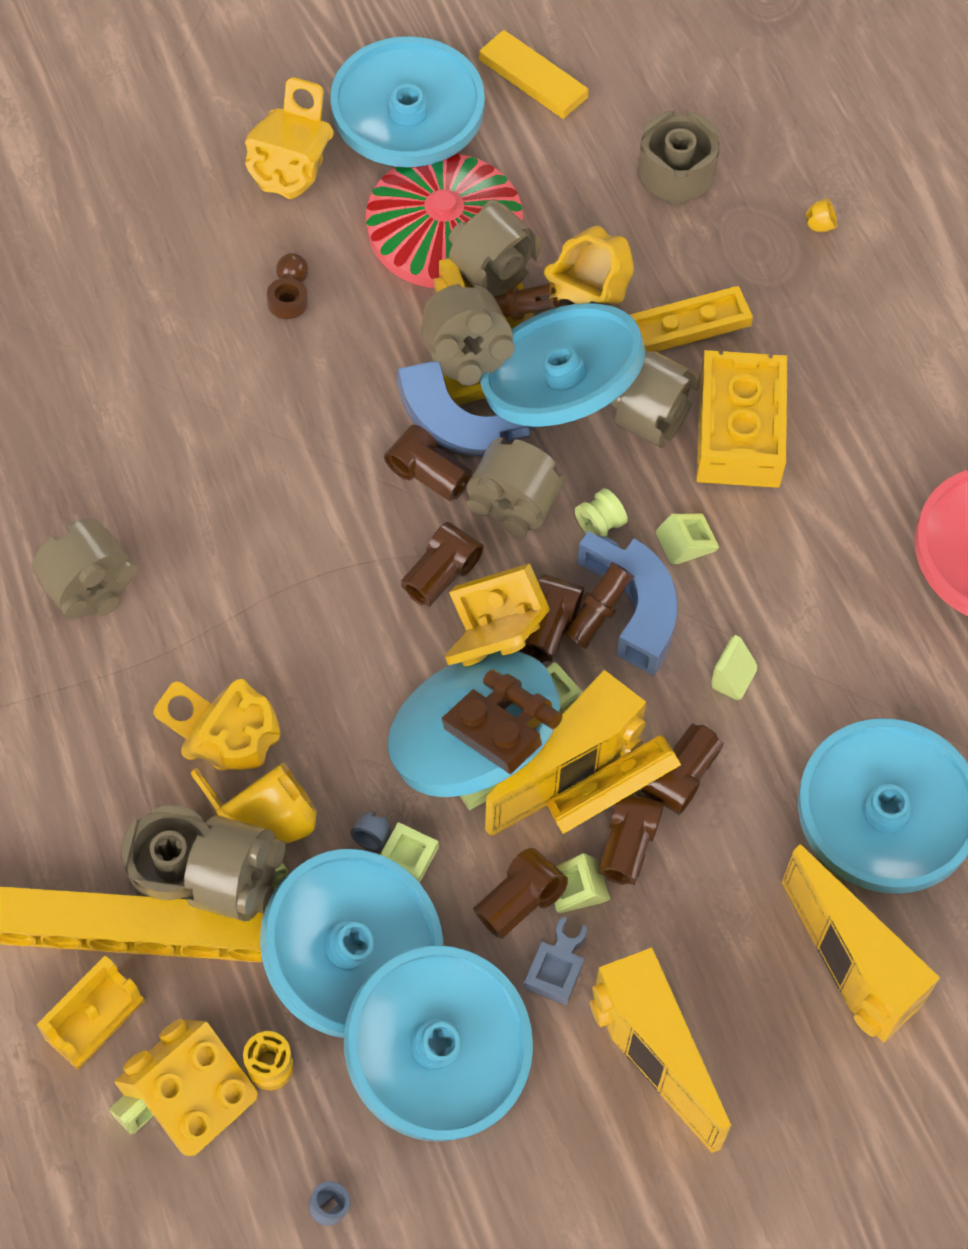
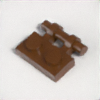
M491 669L484 676L483 683L492 689L493 692L485 697L472 689L441 719L446 731L511 775L542 745L540 733L535 731V729L541 723L550 729H555L562 721V714L552 708L551 701L538 693L532 695L523 689L521 681L510 674L502 675L498 671ZM512 703L523 710L517 717L505 711Z

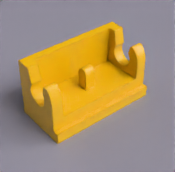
M104 956L42 1018L37 1027L44 1039L79 1070L145 1002V999L140 995L135 983L130 978L126 980L118 972L116 965L108 957Z

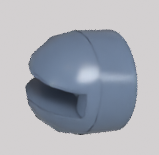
M370 811L363 813L357 819L350 834L352 839L361 847L371 851H380L388 840L391 829L384 815L379 819L376 817V812Z
M329 1181L319 1184L309 1199L310 1215L319 1225L332 1226L339 1223L350 1207V1196L347 1190L336 1182ZM334 1199L338 1205L329 1212H324L322 1209Z

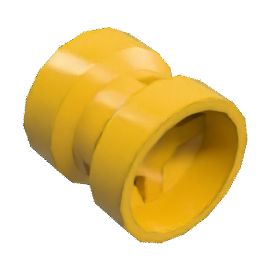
M263 1031L255 1034L248 1040L244 1046L243 1059L251 1082L258 1088L269 1091L280 1089L287 1084L293 1075L294 1063L290 1046L286 1039L277 1032Z

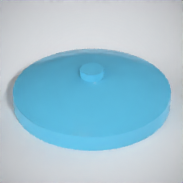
M422 37L388 38L361 48L342 64L333 80L330 93L332 119L336 130L345 143L367 159L395 167L426 166L455 155L474 138L484 116V87L474 65L463 54L449 45Z
M595 303L562 306L540 313L512 329L513 344L515 346L513 355L505 360L493 373L490 374L488 371L482 374L480 383L490 408L506 421L523 426L537 427L564 424L595 413L622 395L635 381L642 369L645 360V344L637 323L623 310Z
M500 651L487 654L485 659L471 666H463L462 662L449 665L423 682L407 698L397 712L388 736L390 759L405 783L412 789L426 795L456 797L492 787L522 769L539 753L554 729H550L543 723L535 729V731L540 733L542 745L510 775L446 731L441 718L472 689L485 697L491 694L493 690L483 683L484 676L491 669L498 671L502 675L510 674L521 681L523 689L532 695L538 693L551 701L552 708L560 712L559 692L545 666L535 658L523 653L514 652L509 655H501ZM513 703L505 709L514 717H517L523 711Z
M879 718L847 725L825 739L814 751L806 765L798 791V814L803 833L815 854L830 870L861 888L881 893L901 894L932 887L952 875L968 856V763L947 740L915 723Z
M359 849L328 851L306 860L292 870L271 895L265 908L260 932V948L264 969L273 990L281 1002L293 1015L311 1028L340 1038H344L347 1015L356 993L375 970L406 951L427 946H443L439 917L431 899L421 884L396 862L382 855Z
M427 946L406 951L392 958L375 970L362 984L351 1003L344 1030V1055L348 1073L356 1092L367 1108L380 1121L397 1132L412 1138L435 1142L451 1141L477 1134L489 1128L500 1120L515 1104L522 1093L530 1072L533 1056V1037L530 1019L519 993L497 967L486 959L467 950L449 946Z

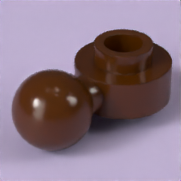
M290 253L284 255L278 261L276 272L279 279L272 282L267 289L268 309L273 315L282 319H293L302 315L308 304L307 289L302 283L308 274L307 262L300 255Z

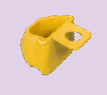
M290 77L286 81L284 109L276 108L271 110L248 133L245 140L247 146L245 164L253 179L263 191L278 193L288 199H293L304 193L315 182L319 167L323 161V151L327 142L332 139L334 134L331 125L321 120L324 91L319 84ZM305 89L310 92L314 99L313 107L308 109L300 107L294 100V91Z
M598 225L589 227L566 241L558 260L554 264L547 265L544 269V276L554 284L557 292L550 294L549 298L558 297V301L568 299L574 304L591 303V301L601 304L622 303L625 299L628 284L634 274L633 258L627 239L623 236H611Z
M236 679L230 683L212 703H209L183 683L173 682L153 709L155 718L186 739L181 749L184 758L188 760L203 759L212 764L215 769L221 771L247 770L262 766L266 759L267 750L270 746L275 745L281 737L279 723L271 702L265 696L256 692L244 679ZM182 696L191 702L193 713L188 720L177 721L171 717L168 711V704L172 698Z
M284 762L277 765L224 804L198 768L190 772L215 807L217 814L221 817L270 829L274 832L276 839L284 841L285 844L309 836L316 827L317 810Z

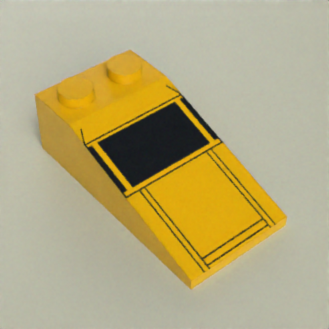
M603 670L563 713L561 723L553 730L550 738L539 753L522 769L498 783L486 796L485 831L491 836L496 835L546 807V802L549 799L640 747L643 742L640 739V735L646 725V721L643 720L646 701L607 671Z
M800 844L793 850L781 883L846 1004L855 1014V1022L866 1034L871 1037L877 1036L885 1043L923 1006L940 977Z
M651 947L599 967L596 985L592 986L594 999L590 1000L591 1011L599 1027H607L610 1037L711 1153L721 1150L731 1123L653 948Z

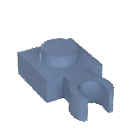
M562 917L556 927L555 946L541 941L524 981V989L567 1006L585 958L573 953L584 944L587 927L583 924L580 934L575 938H569L563 933L567 918Z

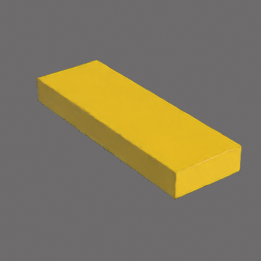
M505 30L501 31L479 50V60L562 119H565L588 98L589 89Z
M659 735L549 799L546 804L555 822L564 834L679 767L681 764L664 736Z

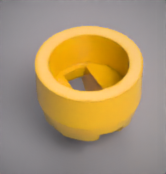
M828 198L815 202L806 211V218L809 219L807 225L811 230L820 233L838 227L834 207Z

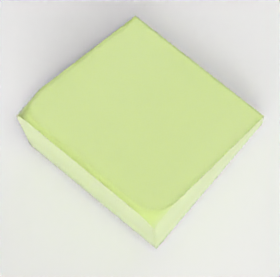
M703 513L671 514L656 530L657 538L670 564H680L716 552L719 549L718 543Z
M737 635L731 637L714 668L711 681L712 689L735 700L742 699L757 672L756 661L741 637Z
M583 853L556 865L568 877L566 890L554 903L558 913L581 909L610 900L604 876L598 873L600 863L597 858Z
M124 1095L109 1109L110 1113L130 1134H135L154 1116L142 1099L125 1097Z

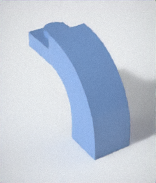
M432 361L400 368L395 376L402 403L412 422L429 432L439 446L449 451L466 456L483 457L489 444L494 439L506 436L507 442H513L514 439L523 440L531 437L530 431L535 430L537 427L514 424L498 415L490 417L477 416L461 409L448 394L440 362L434 363Z
M587 531L579 543L578 565L603 577L613 561L635 576L624 590L633 604L635 613L619 636L617 656L655 676L669 652L677 618V594L671 575L659 557L635 538H633L627 549L623 550L612 539L605 536L599 537Z

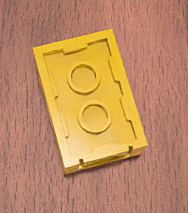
M704 350L699 384L696 482L780 488L786 465L787 356L773 355L772 358H769V354L723 351V355H719V351Z

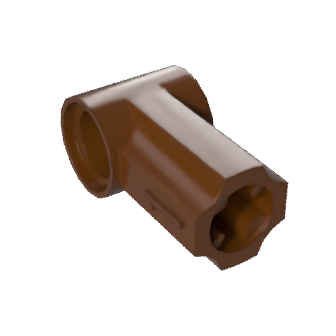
M411 425L384 454L387 466L397 476L408 481L415 478L448 501L457 499L464 492L472 476L470 468L439 449L433 436L417 425Z
M451 522L442 524L432 536L427 552L401 580V587L413 601L421 606L431 607L458 575L465 576L475 567L483 553V544Z
M542 574L538 583L550 611L539 623L540 628L528 636L525 640L526 645L519 650L523 654L535 658L540 663L546 661L553 662L568 623L572 624L584 594V587Z
M692 723L673 748V752L681 765L641 788V791L652 799L663 802L666 808L680 815L693 799L700 786V779L719 755L724 743L708 727L703 724L695 725Z
M632 793L615 804L609 826L611 832L599 865V874L606 877L608 881L620 885H635L643 865L648 843L654 840L664 808L663 802Z
M535 848L525 849L510 864L507 878L479 902L473 910L495 937L503 939L536 907L546 908L554 904L566 890L568 877Z

